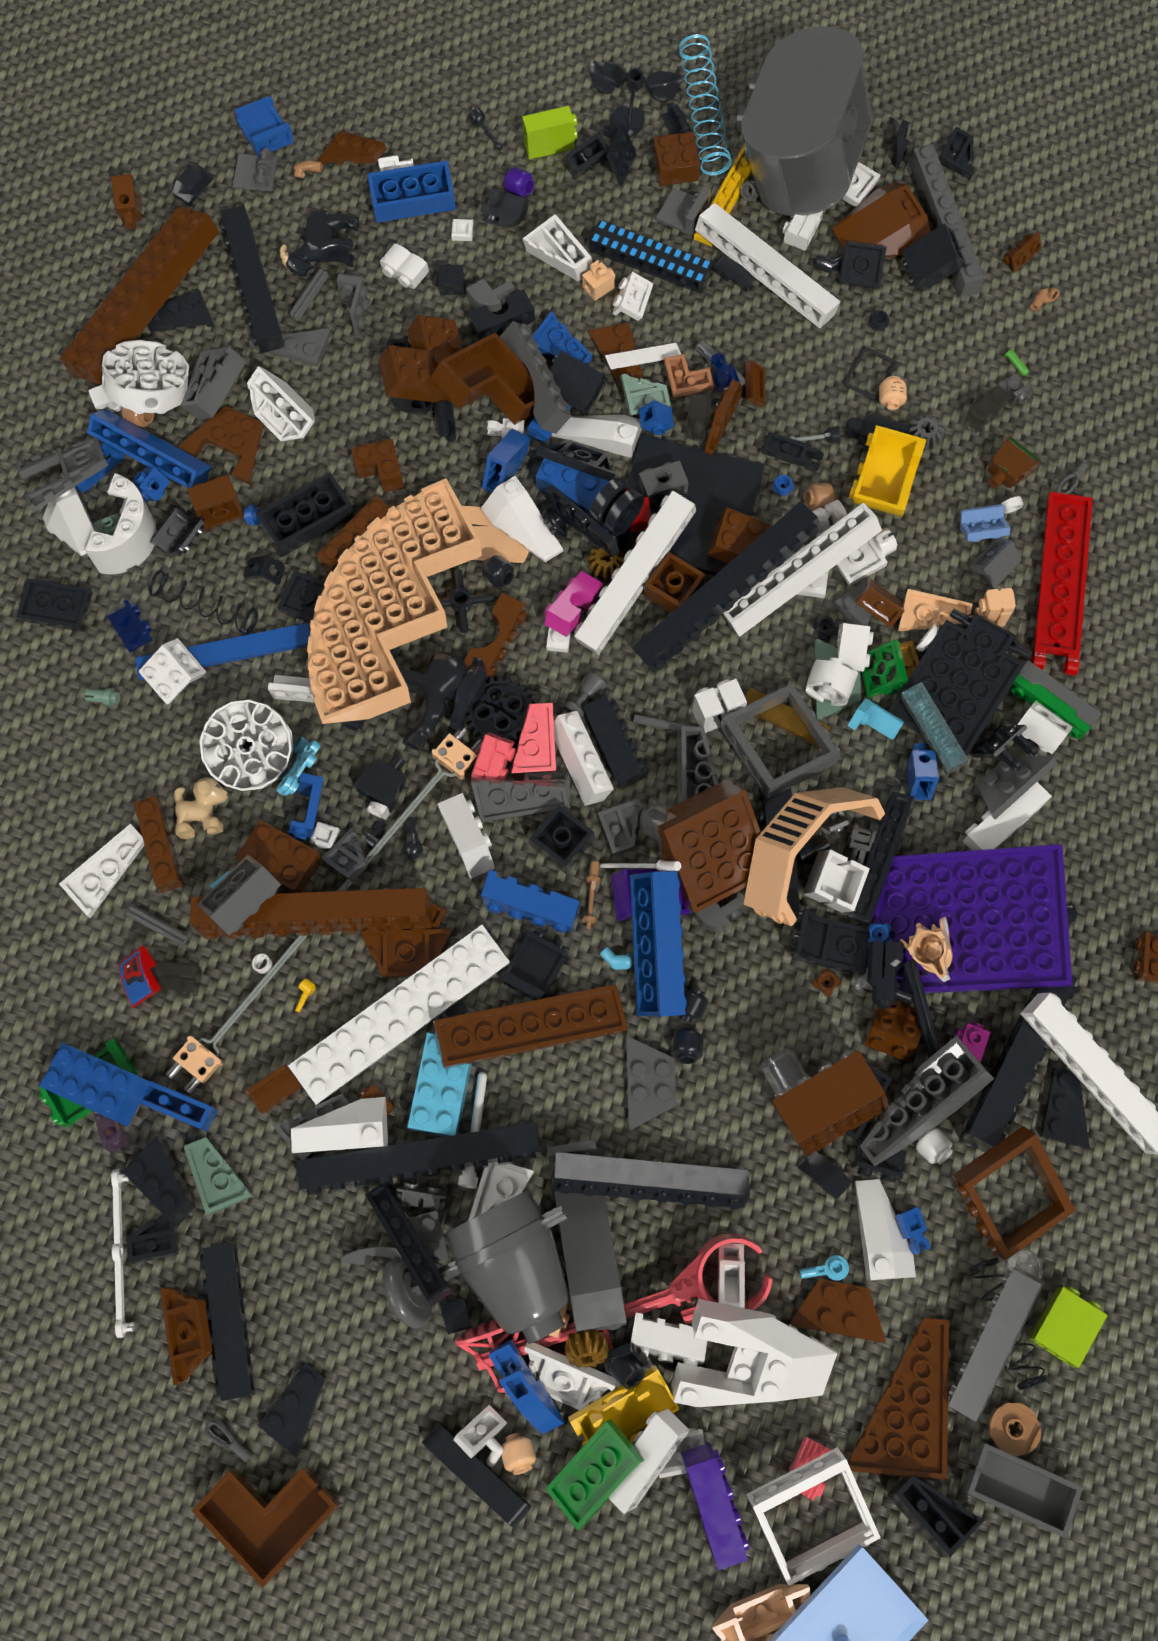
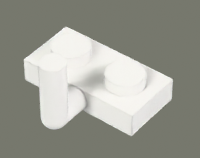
M488 1405L455 1436L454 1441L470 1458L487 1445L491 1449V1453L486 1459V1464L493 1467L503 1453V1447L494 1437L506 1426L507 1422Z

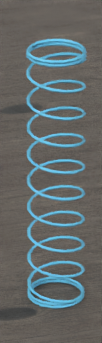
M695 34L681 41L679 52L681 58L685 59L682 63V68L688 72L684 77L685 82L690 84L686 93L688 96L693 97L689 101V107L695 110L691 115V119L697 123L693 131L700 136L696 140L697 147L702 148L698 154L701 160L700 169L707 175H719L729 169L732 160L727 150L726 129L722 124L723 114L720 111L719 90L716 86V76L713 73L714 64L711 61L710 42L704 35ZM692 38H703L708 43L707 46L701 43H691L681 49L683 43ZM693 44L706 47L705 51L695 56H688L682 53L685 47ZM707 51H709L710 58L705 57L703 55L706 54ZM699 57L708 60V63L702 68L691 71L684 68V63L687 60ZM709 62L712 65V71L705 69ZM706 70L711 73L703 81L689 83L686 80V76L691 72ZM711 75L714 77V84L707 81ZM701 83L713 85L709 92L692 96L688 92L692 85ZM715 87L717 91V96L708 93H710ZM705 95L715 98L707 107L695 109L691 106V101L694 98ZM716 100L719 103V110L710 107L716 102ZM711 108L718 111L709 120L696 121L693 118L694 113L698 110ZM720 113L722 117L721 122L712 120ZM714 121L720 124L711 133L698 134L695 131L697 125L704 122ZM721 126L723 127L724 135L714 133ZM715 134L722 137L713 146L701 147L698 145V140L703 136ZM725 139L726 149L716 145ZM708 148H721L725 150L724 152L708 154L703 159L700 157V153ZM720 155L715 159L706 160L712 156ZM721 156H726L729 159L727 165L717 172H708L702 168L703 162L714 161Z

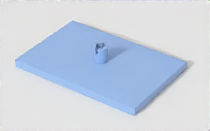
M858 1544L769 1641H910L928 1619L868 1552Z

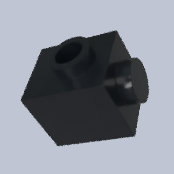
M438 265V274H435V287H439L440 295H465L463 265Z

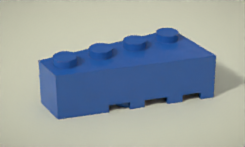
M545 458L536 475L537 489L547 495L545 489L552 484L589 516L594 499L601 489L610 482Z
M489 869L481 894L487 911L495 914L504 912L515 920L525 918L531 920L530 923L540 927H544V924L553 927V930L560 933L572 932L579 911L580 901L553 891L545 894L542 888L533 884L526 885V887L522 886L516 878L510 876L505 879L496 876V871Z

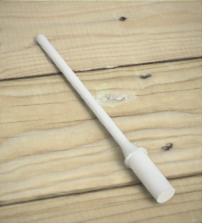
M659 860L657 863H601L600 867L656 868L659 872L679 871L681 863L679 861Z

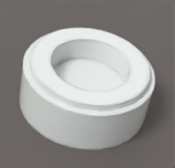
M1020 496L1010 498L1001 503L1004 506L1005 514L1014 512L1024 505Z

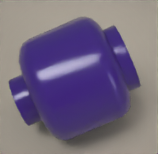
M518 167L512 168L504 177L506 191L519 197H526L534 189L532 174Z

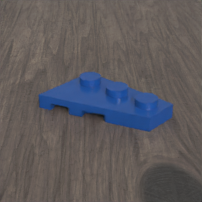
M552 311L533 334L534 340L539 345V351L551 359L559 355L560 351H563L587 365L592 361V355L577 338H574L568 332V328L556 319V315Z

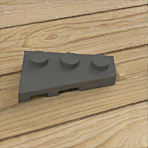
M341 1094L272 1126L292 1148L291 1128L346 1106L350 1102ZM315 1152L296 1154L303 1160L308 1159Z

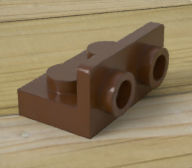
M1144 931L1135 941V950L1138 951V959L1134 962V973H1137L1136 981L1158 984V936L1151 935V931Z

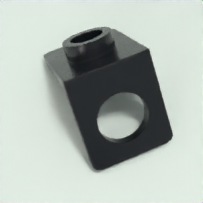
M268 555L249 558L243 577L248 579L262 576L273 584L280 585L285 566ZM271 565H274L278 571L275 578L269 573Z

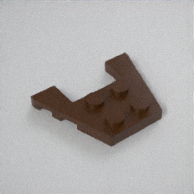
M225 406L177 448L197 458L205 443H209L241 458L231 474L233 478L250 485L252 471L256 463V453L259 450L264 426L262 422Z

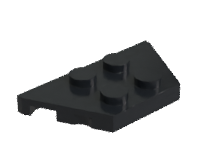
M571 440L553 443L550 449H546L543 446H539L536 455L609 481L615 478L616 472L612 471L613 464L610 461L609 453Z

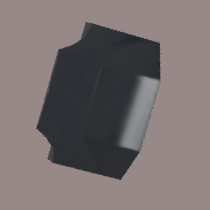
M198 164L189 165L175 182L172 191L174 198L191 206L214 179L213 174Z

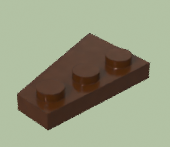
M340 131L317 160L322 162V165H327L328 162L343 165L344 161H353L354 164L376 163L387 148L384 142Z

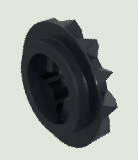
M549 508L544 510L542 514L543 523L547 526L551 535H554L558 540H564L568 536L564 520L556 511Z

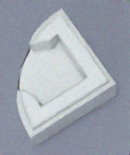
M370 802L366 809L367 812L384 820L390 814L387 806L377 802Z

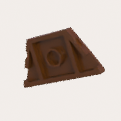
M732 380L729 387H725L722 392L721 403H716L713 415L715 417L711 424V431L705 448V453L713 455L743 396L740 382Z
M426 929L422 932L403 930L398 933L389 932V930H381L379 933L361 931V937L383 978L411 977L441 955L451 934V929Z
M818 1279L789 1322L790 1325L880 1343H885L886 1340L869 1288Z
M171 1287L160 1288L174 1386L185 1383L212 1352L205 1300Z

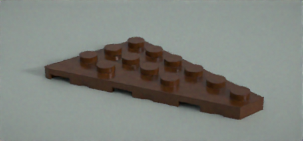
M921 1319L848 1460V1465L852 1472L947 1479L949 1320Z

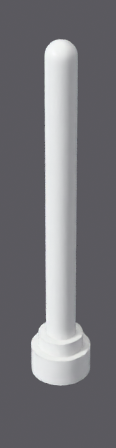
M480 1072L477 1077L470 1133L480 1131L487 1075L484 1072ZM474 1166L465 1167V1171H462V1175H459L458 1186L477 1188L478 1177H476L477 1173L474 1172Z

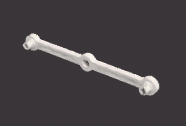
M113 1169L111 1182L113 1186L114 1221L112 1258L115 1262V1333L117 1338H123L126 1332L134 1331V1328H129L134 1326V1323L125 1322L121 1200L122 1182L130 1180L120 1169Z

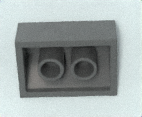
M247 855L197 905L224 932L230 935L232 932L238 931L242 927L243 922L249 916L254 915L266 899L274 896L281 884L259 862Z

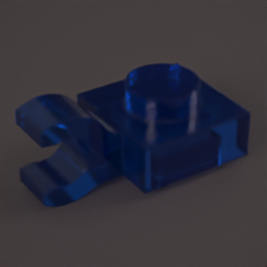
M723 352L711 356V361L717 368V371L712 372L719 393L723 392L725 387H729L732 380L740 382L734 364L727 365Z

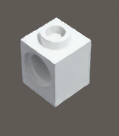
M102 385L88 390L97 412L107 409L115 413L122 410L121 406L107 397Z

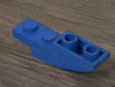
M510 1340L490 1350L488 1355L501 1375L500 1384L528 1422L542 1434L564 1424V1419L540 1379L535 1380L513 1341Z

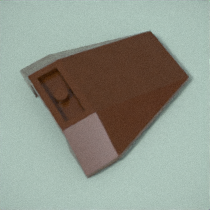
M892 182L876 189L832 228V232L843 250L846 241L887 246L885 258L903 256L902 250L931 232L928 217L909 186L898 182Z

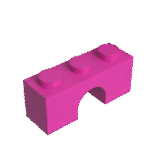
M583 571L576 578L572 577L567 588L558 593L556 601L553 604L549 603L546 607L544 625L567 637L579 621L581 609L576 606L589 610L591 605L595 604L600 598L599 594L604 583Z

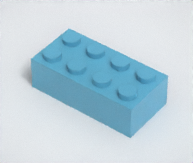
M427 1033L408 1129L414 1132L442 1137L458 1135L472 1063L443 1069L436 1035Z

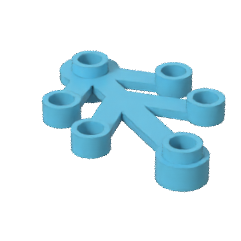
M304 737L298 738L293 745V752L297 754L293 768H287L280 777L282 781L276 788L279 794L282 796L292 795L299 786L297 782L298 777L306 766L310 768L316 761L317 757L314 754L319 750L320 743L312 740L309 744V741Z

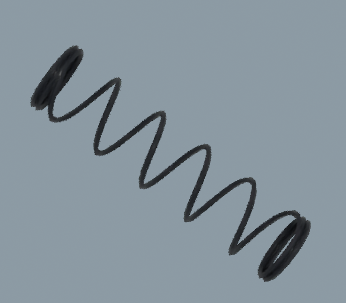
M158 570L150 580L148 590L152 597H156L162 592V597L167 603L174 602L180 597V603L184 610H190L198 604V610L202 617H209L216 612L218 622L221 625L228 624L235 618L236 629L246 635L250 634L256 626L258 620L257 608H251L246 613L242 623V630L237 627V614L242 606L241 602L238 604L235 615L231 620L222 623L218 617V609L223 601V595L219 597L216 609L206 616L200 611V600L205 593V587L202 588L196 604L191 608H185L182 604V593L186 588L187 580L183 582L180 594L171 601L166 600L163 594V587L167 583L169 573L165 574L164 571ZM162 573L160 586L153 594L154 581ZM255 611L253 622L246 629L247 621L251 613Z
M996 1257L969 1267L970 1272H974L972 1277L975 1279L1004 1277V1275L975 1276L984 1268L999 1263V1258ZM1000 1283L999 1285H997L996 1287H994L992 1290H990L989 1292H987L984 1296H982V1299H981V1300H983V1301H992L993 1298H991V1299H984V1298H985L986 1296H988L990 1293H992L993 1291H995L997 1288H999V1287H1000L1001 1285H1003V1284ZM1030 1343L1015 1344L1014 1346H1033V1349L1011 1365L1010 1370H1043L1040 1376L1019 1383L1017 1385L1018 1389L1025 1390L1048 1381L1049 1378H1047V1375H1044L1045 1369L1042 1367L1013 1368L1030 1356L1036 1347Z

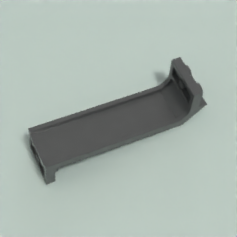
M595 1140L547 1148L551 1174L555 1152L598 1156ZM554 1191L556 1206L562 1204L564 1209H567L569 1217L559 1223L576 1332L593 1329L615 1330L627 1325L605 1196H586L580 1193L563 1194Z

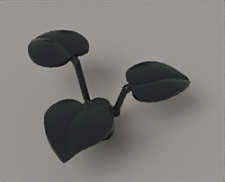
M592 60L590 67L593 86L603 94H611L615 87L620 88L627 81V88L631 91L629 107H617L612 113L611 121L614 128H619L620 124H624L630 137L638 134L645 122L643 110L633 108L635 92L642 88V84L647 91H651V95L655 100L667 102L676 96L683 81V76L679 74L657 71L650 74L646 82V77H644L642 70L639 68L630 69L623 79L622 69L610 62Z

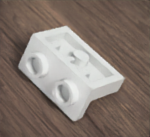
M634 272L627 278L623 277L618 287L620 292L613 301V306L615 307L612 314L617 316L620 312H623L639 321L643 317L653 283Z

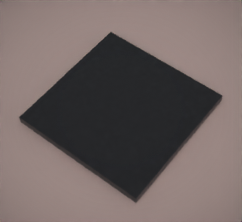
M641 435L627 482L629 488L643 495L639 486V473L648 468L660 467L667 462L680 461L689 482L688 493L682 495L692 497L691 502L695 504L696 512L688 522L685 537L681 536L679 543L675 542L669 552L703 573L716 575L729 564L707 555L718 518L726 508L751 517L765 464L716 452L710 455L705 453L703 449ZM659 480L661 483L667 482L666 480ZM662 501L650 504L651 517L654 513L657 514L659 512ZM629 527L624 533L618 536L615 535L618 540L617 546L619 551L626 554L630 549L633 550L637 544V537L642 531L630 532Z

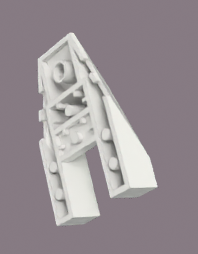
M698 1299L692 1317L694 1338L735 1347L727 1372L678 1363L671 1383L673 1401L694 1407H709L822 1396L837 1356V1350L812 1336L810 1338L798 1332L796 1327L790 1324L787 1326L777 1320L776 1316L772 1314Z

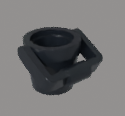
M628 1343L607 1352L608 1357H606L603 1365L605 1371L625 1389L636 1387L644 1377L645 1372L642 1368L648 1365L646 1353L634 1343Z

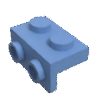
M1003 504L961 510L960 530L967 541L977 542L981 539H998L1002 536L1010 535L1011 527L1004 518Z

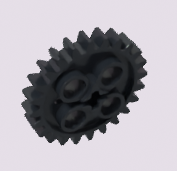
M499 675L498 681H494L493 677H490V683H485L479 698L466 713L468 716L465 717L466 723H470L467 727L470 731H473L475 738L480 736V740L483 742L485 734L493 733L509 740L513 738L516 742H519L517 735H521L529 704H536L534 699H530L532 693L531 691H526L527 687L525 684L520 686L518 679L512 683L510 676L507 677L506 681H503L501 675ZM495 694H502L499 699L492 700ZM484 702H488V703L491 704V706H489V705H487V704H483V703H484ZM513 704H520L518 709H510ZM482 713H490L487 718H480ZM509 716L517 718V720H512ZM503 722H508V723H509L506 728H504V729H500V728H499V725H500L501 723H503Z

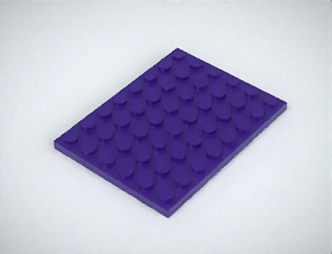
M1062 844L894 857L874 914V924H890L892 927L890 932L892 942H900V939L909 943V937L916 933L917 923H921L930 930L933 924L940 928V919L942 917H946L948 923L949 940L953 955L952 962L947 969L950 980L943 982L935 973L928 972L917 963L925 993L1073 986ZM904 948V962L914 960ZM904 967L898 970L897 982L900 984V989L910 993Z

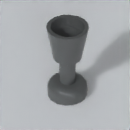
M590 672L580 690L582 694L575 703L567 702L563 706L566 713L577 711L582 719L584 717L582 706H584L588 699H593L607 687L605 681L598 675Z

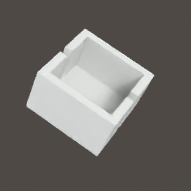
M727 679L718 683L715 689H709L708 687L700 689L694 695L692 711L699 727H704L705 733L721 727L717 715L720 714L721 717L737 711L745 707L747 701L737 679L731 681Z
M832 850L818 852L803 895L818 902H825V905L841 913L854 911L870 868L853 860L847 861V857Z

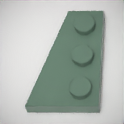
M207 1137L183 1146L206 1215L213 1214L254 1197Z

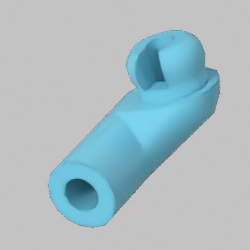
M609 947L600 953L602 958L615 970L629 969L634 964V955L630 953L615 955Z

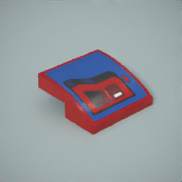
M144 945L119 963L121 983L132 1008L140 1005L161 990L160 985L150 971L156 964Z

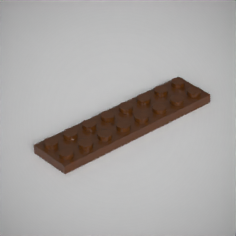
M616 984L433 1021L443 1069L628 1030Z

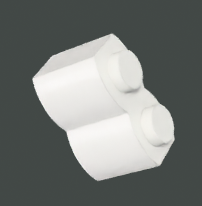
M394 244L380 260L382 272L389 278L398 279L399 283L406 288L415 289L429 272L426 261L398 244Z

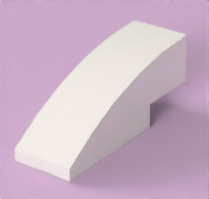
M727 1243L718 1248V1303L745 1308L744 1244Z

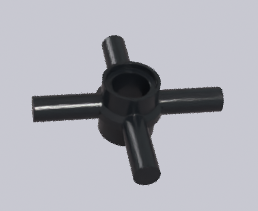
M455 570L456 589L452 591L450 598L438 600L443 608L451 607L458 614L460 632L467 633L469 631L467 613L471 610L472 605L494 602L493 593L471 595L464 588L463 571ZM459 599L466 600L464 603H457Z

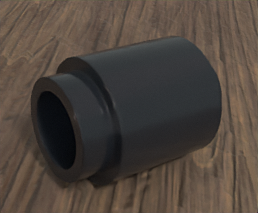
M820 835L809 839L796 856L802 865L806 863L808 865L815 862L818 852L831 849L830 844L825 837L822 838Z

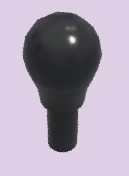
M408 817L406 819L407 834L405 835L403 853L408 859L414 860L422 855L423 847L416 833L415 818Z

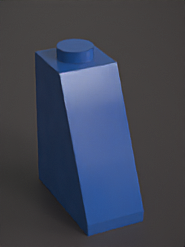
M511 429L487 456L482 484L483 489L493 493L497 486L515 475L527 455L530 437Z

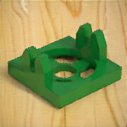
M894 639L867 652V654H870L869 667H865L862 672L867 697L872 698L881 693L894 695L896 694L895 690L901 691L903 688L902 684L908 682L900 643ZM887 654L894 656V659L890 661L884 660L888 658ZM876 658V662L874 663L873 668L871 669L872 662ZM881 662H884L886 669L884 673L878 674L877 667ZM896 666L895 676L889 682L887 674L891 668ZM875 675L880 677L881 685L875 684L871 677Z

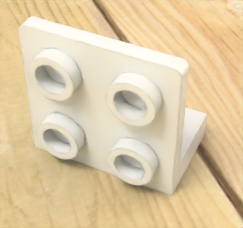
M177 638L163 644L139 670V673L162 700L169 704L190 682L201 678L206 671Z

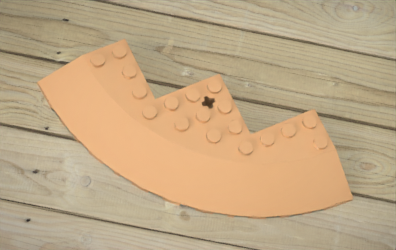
M447 478L422 488V492L415 496L410 495L406 497L403 503L389 508L387 514L382 519L377 517L367 526V530L361 536H357L354 539L355 543L350 549H346L338 559L336 568L333 572L329 573L324 583L323 592L316 601L315 614L310 623L311 630L307 646L310 685L313 700L322 724L370 719L411 703L408 687L390 650L447 628L445 611L427 577L482 556L480 539Z

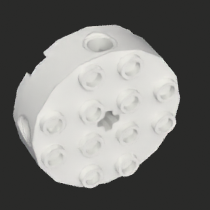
M135 340L117 344L116 349L107 351L103 355L102 388L107 397L117 405L132 410L136 414H143L144 412L164 414L183 402L188 388L189 365L183 355L177 351L167 350L166 345L158 342Z
M251 700L230 702L215 710L206 722L199 741L201 758L210 775L223 785L241 791L262 789L277 781L289 767L294 750L292 731L284 717L269 705ZM246 739L248 742H252L253 745L250 747L249 752L247 749L242 748Z

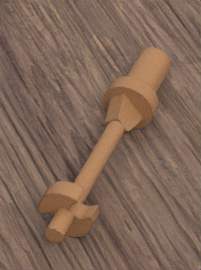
M597 861L590 862V872L586 878V882L590 883L588 914L582 918V922L587 923L586 929H591V924L596 923V918L592 917L594 890L596 884L600 883V878L598 877L600 863Z

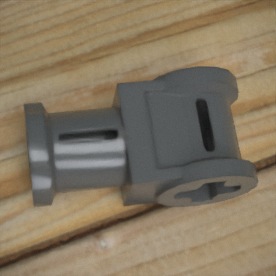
M855 823L850 839L849 850L851 852L848 861L853 860L864 866L866 855L869 856L874 843L877 829H866L859 827V824Z

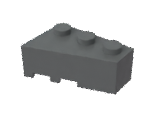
M230 347L200 352L181 406L199 420L213 418L247 361Z

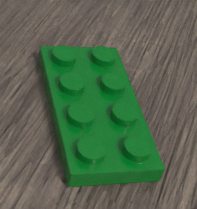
M609 1419L547 1486L546 1491L578 1531L588 1523L641 1465L644 1459L613 1420Z

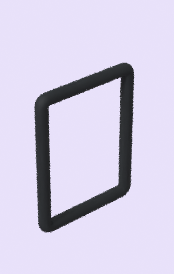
M864 347L843 384L860 394L876 400L879 397V389L873 395L849 384V379L866 351L893 364L885 379L892 375L897 366V361L873 349Z

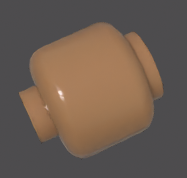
M122 407V418L140 428L148 426L154 419V413L144 412L143 414H136L132 410Z
M812 483L804 492V503L811 511L819 507L824 509L826 504L837 500V492L830 483Z

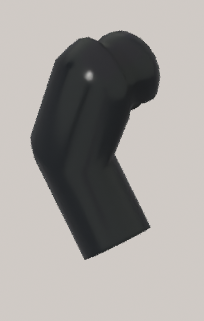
M817 255L813 259V265L821 271L830 273L842 266L843 257L839 255L831 260L825 256Z

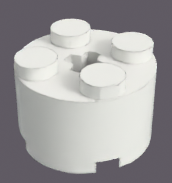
M832 657L829 661L815 660L806 683V692L820 702L827 699L831 701L830 705H846L852 693L858 672L844 666L843 661L838 658Z

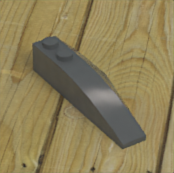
M955 1036L919 1066L914 1078L909 1084L904 1086L901 1090L902 1094L894 1104L892 1103L886 1110L887 1114L881 1122H877L860 1145V1148L874 1166L893 1156L936 1127L995 1079L958 1036Z

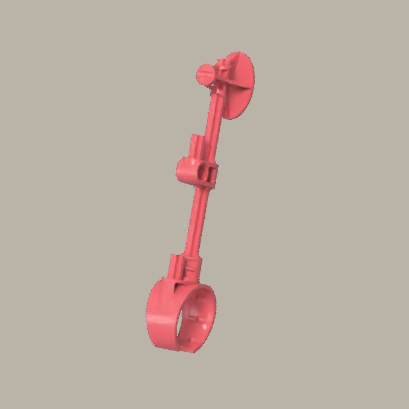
M728 1233L710 1239L701 1248L697 1257L670 1282L666 1290L625 1303L626 1319L634 1317L636 1312L643 1314L669 1304L681 1306L680 1302L687 1300L690 1303L691 1299L695 1297L718 1303L709 1294L703 1281V1267L709 1255L715 1249L727 1243L747 1245L757 1254L763 1250L752 1239L740 1234ZM764 1274L762 1287L754 1297L745 1302V1309L755 1310L765 1301L772 1285V1277L769 1274ZM696 1306L681 1311L685 1325L692 1324V1317ZM493 1319L490 1320L489 1324L484 1322L479 1324L478 1328L472 1327L468 1329L466 1333L461 1334L454 1341L456 1345L474 1355L479 1371L483 1369L488 1370L497 1388V1392L506 1393L491 1368L494 1364L488 1355L490 1351L479 1354L468 1347H491V1349H494L510 1335L506 1333L496 1341L495 1335L504 1330ZM575 1321L568 1323L566 1329L561 1328L558 1338L548 1335L534 1343L543 1347H549L566 1341L569 1334L576 1333ZM597 1330V1332L604 1333L606 1343H608V1351L613 1349L609 1330ZM518 1332L514 1334L512 1341L520 1355L523 1356L528 1354L524 1350L527 1340L525 1338L516 1342L519 1335ZM485 1338L489 1341V1343H471Z

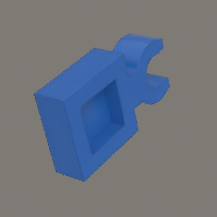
M913 1207L895 1215L903 1239H910L909 1249L912 1254L921 1253L919 1244L922 1250L930 1249V1243L922 1233L927 1231L919 1207Z

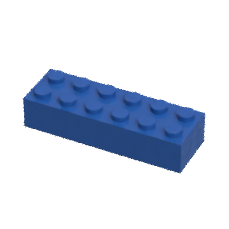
M677 871L630 875L637 1016L662 1017L685 1015L687 1002L684 996L685 975L682 962L684 952L681 944V904L678 891L680 881Z

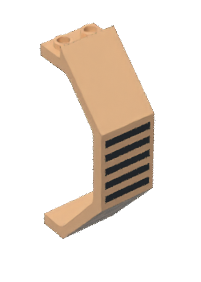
M844 787L795 793L756 838L743 905L753 908L762 917L767 916L779 924L784 923L792 926L797 919L787 902V892L797 853L833 812L851 810L880 820L885 815V812L878 798Z

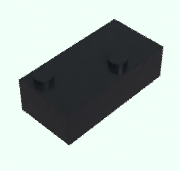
M331 472L255 513L258 525L280 558L354 517L352 503Z

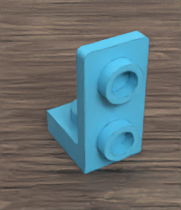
M865 699L857 708L848 726L856 730L860 724H867L893 740L904 722L870 700Z

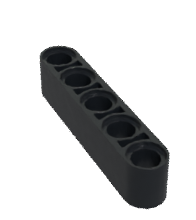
M438 1422L422 1441L423 1445L511 1527L516 1528L532 1508L530 1504L477 1455L470 1458L454 1441L455 1435L445 1425Z

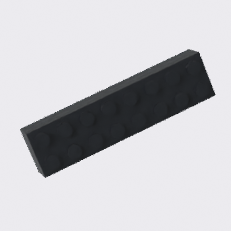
M1072 976L1073 986L1033 988L1023 1010L1038 993L1055 994L1061 1000L1062 1006L1067 1010L1068 1008L1065 1007L1068 999L1071 1000L1074 997L1078 988L1074 985L1078 978ZM1021 1014L991 1073L995 1079L984 1087L959 1138L984 1153L1005 1139L1006 1134L1003 1132L1007 1125L1010 1126L1013 1123L1017 1114L1014 1112L1017 1104L1023 1102L1027 1091L1024 1089L1027 1083H1031L1036 1076L1037 1070L1034 1068L1038 1061L1041 1062L1047 1053V1049L1044 1048L1046 1042Z

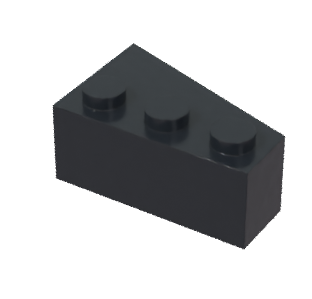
M156 1135L125 1167L122 1173L169 1221L180 1225L196 1208V1205L185 1181L181 1177L178 1165L172 1157L167 1141Z
M915 1476L903 1477L887 1494L940 1557H951L985 1521V1519L966 1510L962 1505L953 1502Z

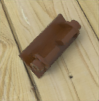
M1040 231L1035 235L1032 233L1026 234L1016 244V248L1013 247L1004 254L1002 261L1005 265H1012L1013 273L1025 265L1041 249Z

